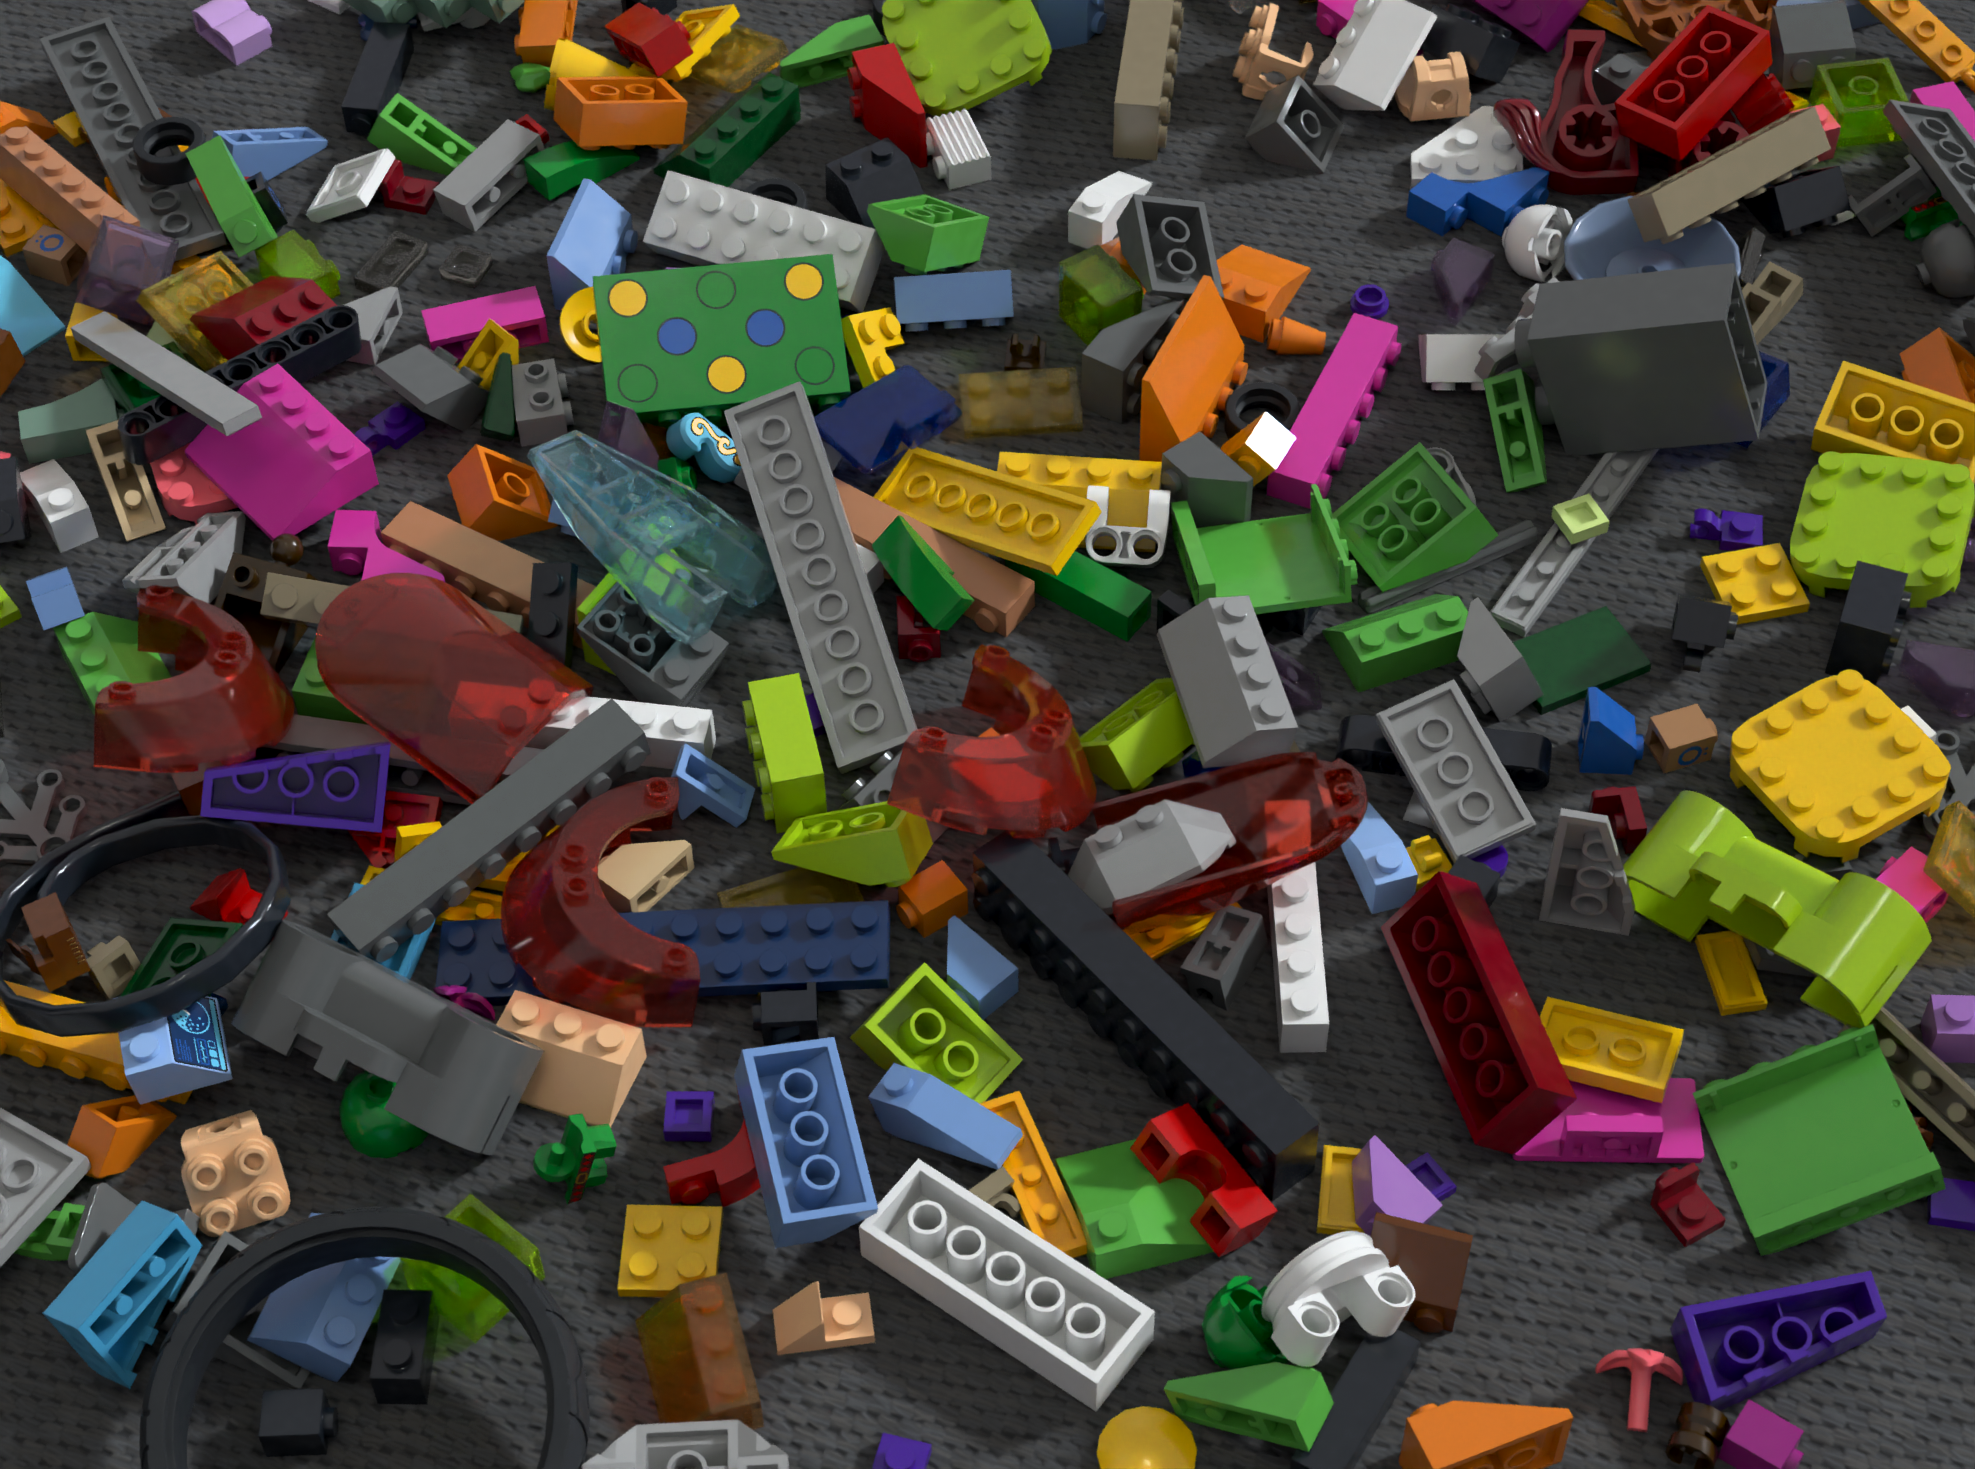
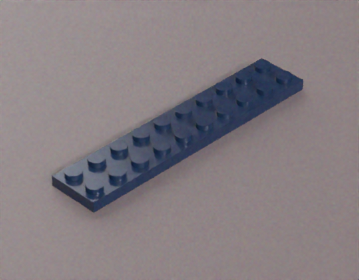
M888 900L442 921L435 988L444 985L449 987L451 985L467 987L466 992L481 995L492 1006L507 1005L515 990L556 1003L761 994V992H775L779 989L807 990V982H816L817 991L889 988L890 906Z

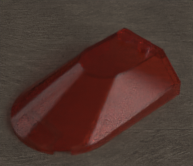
M382 574L364 579L350 586L329 604L320 619L316 632L315 650L317 667L323 682L335 698L471 804L494 788L511 760L570 700L583 696L591 697L594 688L589 682L455 587L441 580L421 574Z
M1313 752L1281 753L1093 804L1092 809L1098 831L1107 825H1114L1136 814L1145 806L1169 800L1220 813L1236 840V843L1231 848L1225 849L1221 856L1205 871L1183 882L1113 901L1112 908L1117 925L1127 935L1147 933L1158 927L1213 913L1327 856L1341 846L1355 832L1364 818L1368 805V794L1361 774L1352 765L1339 758L1332 763L1318 760L1316 753Z

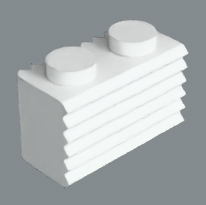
M963 109L961 112L956 110L954 114L949 112L947 115L942 114L940 117L935 115L933 119L930 117L926 119L927 156H933V168L937 179L944 178L949 190L991 180V156L967 110Z

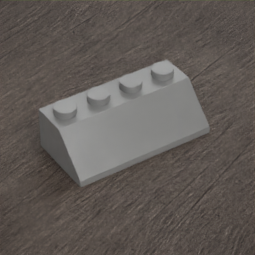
M1249 595L1207 598L1158 629L1157 637L1203 768L1286 761L1298 730V725Z

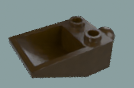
M284 533L273 539L270 545L273 563L233 552L192 670L261 690H269L309 627L307 625L266 619L260 614L268 572L317 580L308 572L290 568V566L297 564L301 560L304 552L303 544L297 536Z

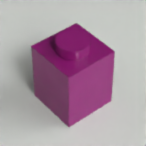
M1749 1399L1726 1435L1718 1458L1737 1469H1797L1804 1456V1453L1797 1449L1804 1431Z

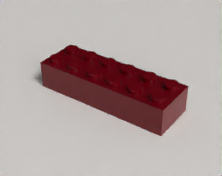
M1438 871L1381 926V930L1474 1144L1514 1155L1576 1101L1577 1097L1478 884Z

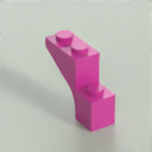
M335 511L327 546L334 571H341L348 575H357L363 572L360 586L364 589L449 603L445 579L441 573L381 543V529L376 511Z

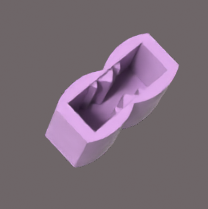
M211 0L192 11L198 34L235 65H239L272 47L270 38L272 28L263 15L258 16L255 12L251 11L245 0Z

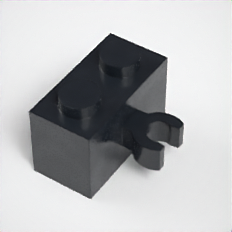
M1678 593L1670 635L1674 640L1687 642L1683 670L1700 673L1705 645L1724 648L1726 639L1734 640L1738 615L1731 612L1732 605L1729 602Z

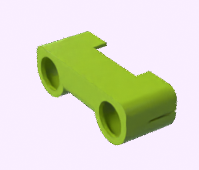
M1685 790L1679 793L1623 865L1636 912L1688 942H1691L1705 922L1710 919L1814 973L1817 977L1801 996V1001L1850 1028H1863L1872 1022L1932 942L1927 925L1918 911L1901 895L1885 884L1855 872H1848L1838 880L1756 839L1749 828L1731 811L1713 799L1694 791Z

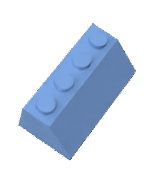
M829 1037L742 1049L734 1077L775 1248L823 1241L876 1214L878 1206L835 1038Z

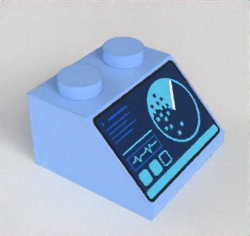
M206 996L177 1014L118 1033L125 1076L140 1105L233 1079L217 998Z

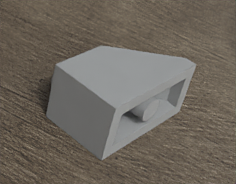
M390 286L344 304L345 306L352 307L358 313L362 341L360 352L346 361L376 365L403 314L397 287Z

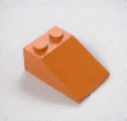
M1242 244L1217 259L1224 294L1223 302L1239 335L1264 343L1268 337L1272 319H1279L1310 273L1311 268Z
M1450 1401L1440 1406L1427 1404L1416 1409L1406 1419L1399 1464L1402 1469H1543L1562 1461L1573 1416L1570 1410L1566 1408Z

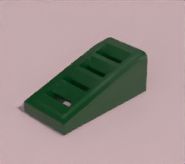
M502 352L495 363L480 433L481 436L511 442L515 433L512 360L510 354Z

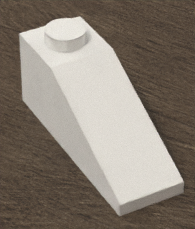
M1118 171L1086 187L1068 211V242L1091 250L1111 241L1118 232L1116 222L1133 194L1145 195L1152 186V182Z
M54 459L20 472L22 486L60 553L99 537L85 499L75 482Z

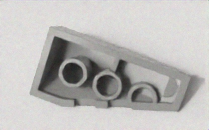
M1561 808L1545 876L1539 920L1629 936L1635 903L1608 816Z

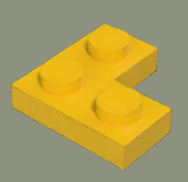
M891 307L849 315L841 319L844 342L865 394L884 391L898 385L894 364L887 356L886 350L896 348L905 342L901 335L900 323L893 315Z

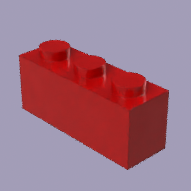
M637 3L604 26L619 53L624 58L657 77L694 53L688 43L691 40V36L680 21L675 22L667 14L662 15L654 7L650 9L641 3Z

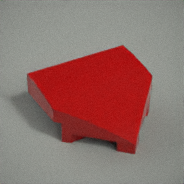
M386 791L382 833L356 830L347 831L357 842L373 867L386 869L394 863L397 827L440 821L443 801L440 797Z

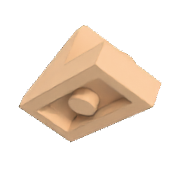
M818 1281L811 1283L773 1309L778 1355L875 1343L869 1292L821 1298Z

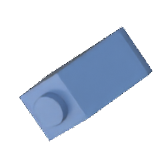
M955 915L948 920L947 985L984 1020L1018 992V968Z

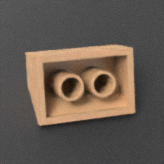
M515 990L496 1025L544 1050L519 1103L566 1118L569 1115L583 1114L586 1124L591 1126L609 1124L611 1128L647 1057L642 1029Z

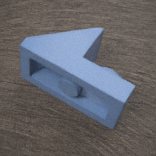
M685 743L681 746L671 776L680 818L684 820L702 805L737 828L747 819L755 788Z

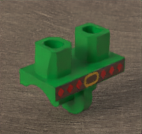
M1938 186L1935 187L1937 192L1930 196L1927 201L1910 207L1909 212L1900 217L1906 224L1904 235L1910 241L1927 236L1932 230L1958 218V214L1952 205L1941 196ZM1959 221V227L1964 225L1961 221Z
M583 1114L569 1115L561 1143H548L542 1145L536 1151L533 1160L534 1170L537 1175L547 1182L566 1181L567 1191L565 1200L567 1204L582 1200L586 1187L605 1183L607 1166L604 1158L613 1157L617 1147L610 1125L603 1124L587 1127Z

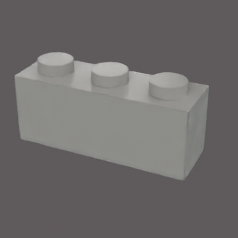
M509 119L506 120L433 189L442 213L476 232L527 183L524 159L545 149L540 135Z

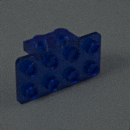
M904 365L816 415L814 419L819 434L825 441L831 444L859 471L864 474H871L906 453L909 448L911 450L916 448L922 442L934 435H938L944 429L956 423L960 419L962 411L954 404L956 399L945 389L940 392L910 365Z

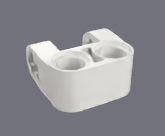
M1088 485L1087 499L1096 501L1102 511L1085 536L1086 550L1091 560L1103 566L1145 569L1158 565L1165 553L1169 527L1171 490L1150 489L1147 528L1107 525L1109 487ZM1110 536L1115 539L1117 544L1115 551L1111 555L1104 557L1096 554L1093 550V545L1097 538ZM1149 538L1155 541L1158 546L1157 553L1150 559L1139 558L1134 552L1135 545L1139 540Z

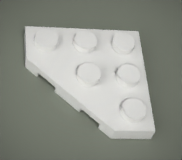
M1482 106L1411 153V187H1415L1431 172L1445 179L1460 183H1476L1524 170L1523 155L1515 147L1507 131L1494 117V106Z

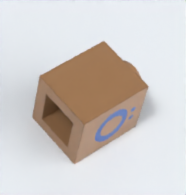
M43 225L22 248L30 274L69 286L89 263L85 250L61 230Z
M1698 704L1650 717L1645 743L1663 773L1711 760L1714 745L1718 740V734L1714 722L1710 718L1705 717Z

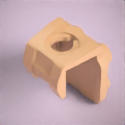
M1270 3L1269 6L1265 4L1263 7L1255 6L1249 23V27L1255 28V30L1249 29L1248 33L1245 32L1238 52L1243 54L1244 57L1239 55L1232 75L1239 78L1238 82L1243 83V96L1256 100H1263L1266 92L1278 86L1270 83L1266 76L1260 75L1262 72H1280L1285 76L1286 81L1297 75L1304 80L1313 59V50L1309 42H1306L1300 62L1268 49L1279 6Z
M1461 52L1448 53V59L1426 61L1422 55L1415 56L1394 93L1398 109L1404 116L1409 118L1410 122L1470 115L1471 93L1469 90V77Z
M252 1110L185 1130L181 1138V1146L185 1156L181 1166V1176L192 1212L200 1217L198 1227L207 1236L218 1237L224 1231L230 1233L283 1216L288 1211L291 1202L290 1191L276 1145L271 1138L262 1134L258 1118Z

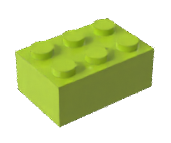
M799 673L748 682L750 700L742 701L746 726L749 727L745 728L749 753H753L754 760H757L753 761V768L757 787L760 786L762 791L761 803L765 821L774 820L777 834L786 832L798 817L827 812L824 772Z

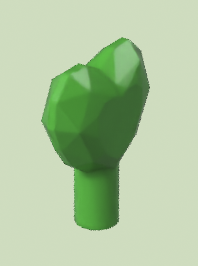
M527 62L515 66L510 71L511 77L516 80L515 85L517 89L521 92L531 93L545 88L549 83L551 74L550 67Z

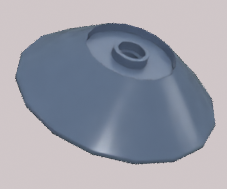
M1633 196L1596 205L1575 220L1564 240L1565 267L1574 280L1729 263L1735 264L1738 277L1741 273L1739 247L1724 225L1711 217L1710 222L1697 228L1689 229V226L1682 229L1684 236L1672 242L1662 244L1660 239L1644 242L1627 199Z

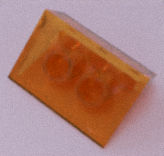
M727 1272L679 1284L635 1320L660 1423L739 1420L752 1430L764 1427L761 1401Z

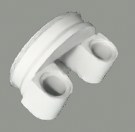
M1345 1231L1315 1243L1291 1260L1267 1287L1262 1299L1261 1312L1263 1318L1273 1324L1274 1332L1271 1338L1283 1355L1298 1366L1311 1367L1320 1362L1335 1336L1339 1324L1351 1315H1353L1365 1331L1374 1336L1387 1337L1394 1334L1415 1299V1290L1398 1265L1392 1268L1389 1267L1387 1257L1381 1250L1373 1247V1240L1368 1234L1357 1231Z

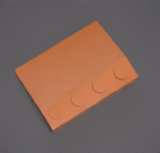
M1203 275L1142 379L1139 461L1162 462V453L1199 431L1206 437L1212 438L1217 429L1218 414L1220 410L1225 412L1226 402L1233 393L1234 385L1241 386L1245 380L1248 370V363L1243 362L1245 345L1210 276Z

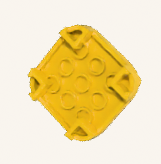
M1851 669L1843 670L1838 675L1818 680L1748 719L1733 732L1729 755L1730 778L1737 789L1746 785L1795 837L1793 847L1806 858L1810 852L1824 857H1841V863L1858 858L1861 846L1917 814L1923 812L1929 817L1940 806L1951 769L1949 761L1940 748L1881 689L1868 680L1863 679L1859 672Z

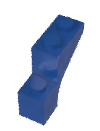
M1534 167L1476 183L1455 182L1431 172L1409 191L1406 217L1442 237L1452 228L1459 229L1464 224L1466 218L1502 237L1504 230L1521 210L1546 203L1549 196V190L1547 189L1549 172Z

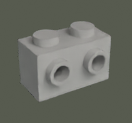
M554 359L512 365L514 408L521 447L569 439L566 425L574 424L570 401L562 402V397H569L565 373L557 374Z

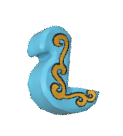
M699 412L685 415L668 428L666 442L670 451L677 458L685 461L695 455L700 469L710 479L722 483L735 480L742 467L733 440Z

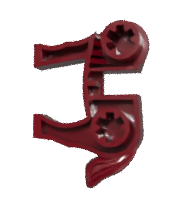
M1605 30L1567 31L1562 50L1561 66L1554 79L1549 98V110L1543 121L1537 108L1528 99H1503L1497 101L1493 107L1494 117L1507 131L1518 151L1536 167L1548 171L1547 186L1561 193L1571 195L1628 193L1634 191L1638 179L1637 141L1619 133L1615 103L1601 105L1592 84V70L1601 57L1605 43ZM1728 110L1681 161L1668 156L1669 177L1749 134L1744 128L1735 124L1736 119Z

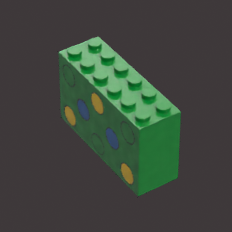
M833 254L593 276L594 307L610 438L618 437L619 441L630 442L641 439L642 435L658 433L659 437L666 438L667 430L672 424L678 422L685 415L699 412L717 428L722 430V427L728 426L724 414L725 410L799 381L805 389L813 416L816 417L817 421H834L840 418V414L846 413L850 396V384Z

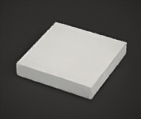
M384 148L335 165L307 210V217L311 221L319 223L367 207L396 157L388 148Z

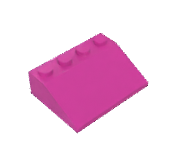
M279 364L245 382L237 391V393L258 405L262 416L260 420L230 436L222 434L207 424L184 450L186 457L272 541L280 534L289 533L296 535L379 484L371 450Z

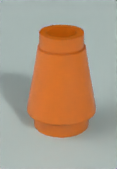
M1284 316L1281 320L1273 318L1267 338V349L1275 350L1276 355H1322L1326 341V332L1319 331Z

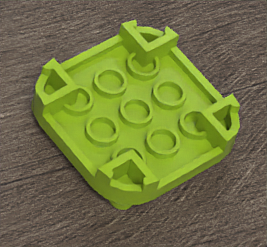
M886 0L882 6V23L889 44H895L925 113L940 117L942 114L947 115L949 112L954 114L956 110L959 112L963 109L969 110L1026 81H1029L1031 86L1042 79L1041 73L1048 64L1050 54L1052 53L1049 38L1031 0Z
M1835 451L1823 453L1818 459V464L1812 468L1806 479L1790 539L1791 566L1797 578L1809 586V593L1825 598L1827 588L1849 590L1858 560L1908 573L1904 591L1912 593L1910 608L1927 607V600L1942 596L1949 590L1955 592L1960 582V569L1971 521L1975 517V491L1969 469L1962 464L1952 465L1932 460L1862 453L1840 454Z

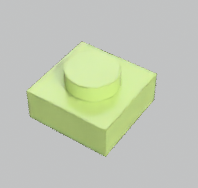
M1590 494L1553 506L1551 517L1571 545L1608 532L1609 520Z

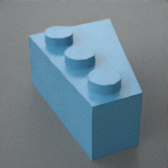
M142 1200L43 1314L92 1370L130 1389L137 1374L131 1371L145 1344H153L159 1332L154 1329V1326L167 1300L174 1302L202 1244L178 1214Z

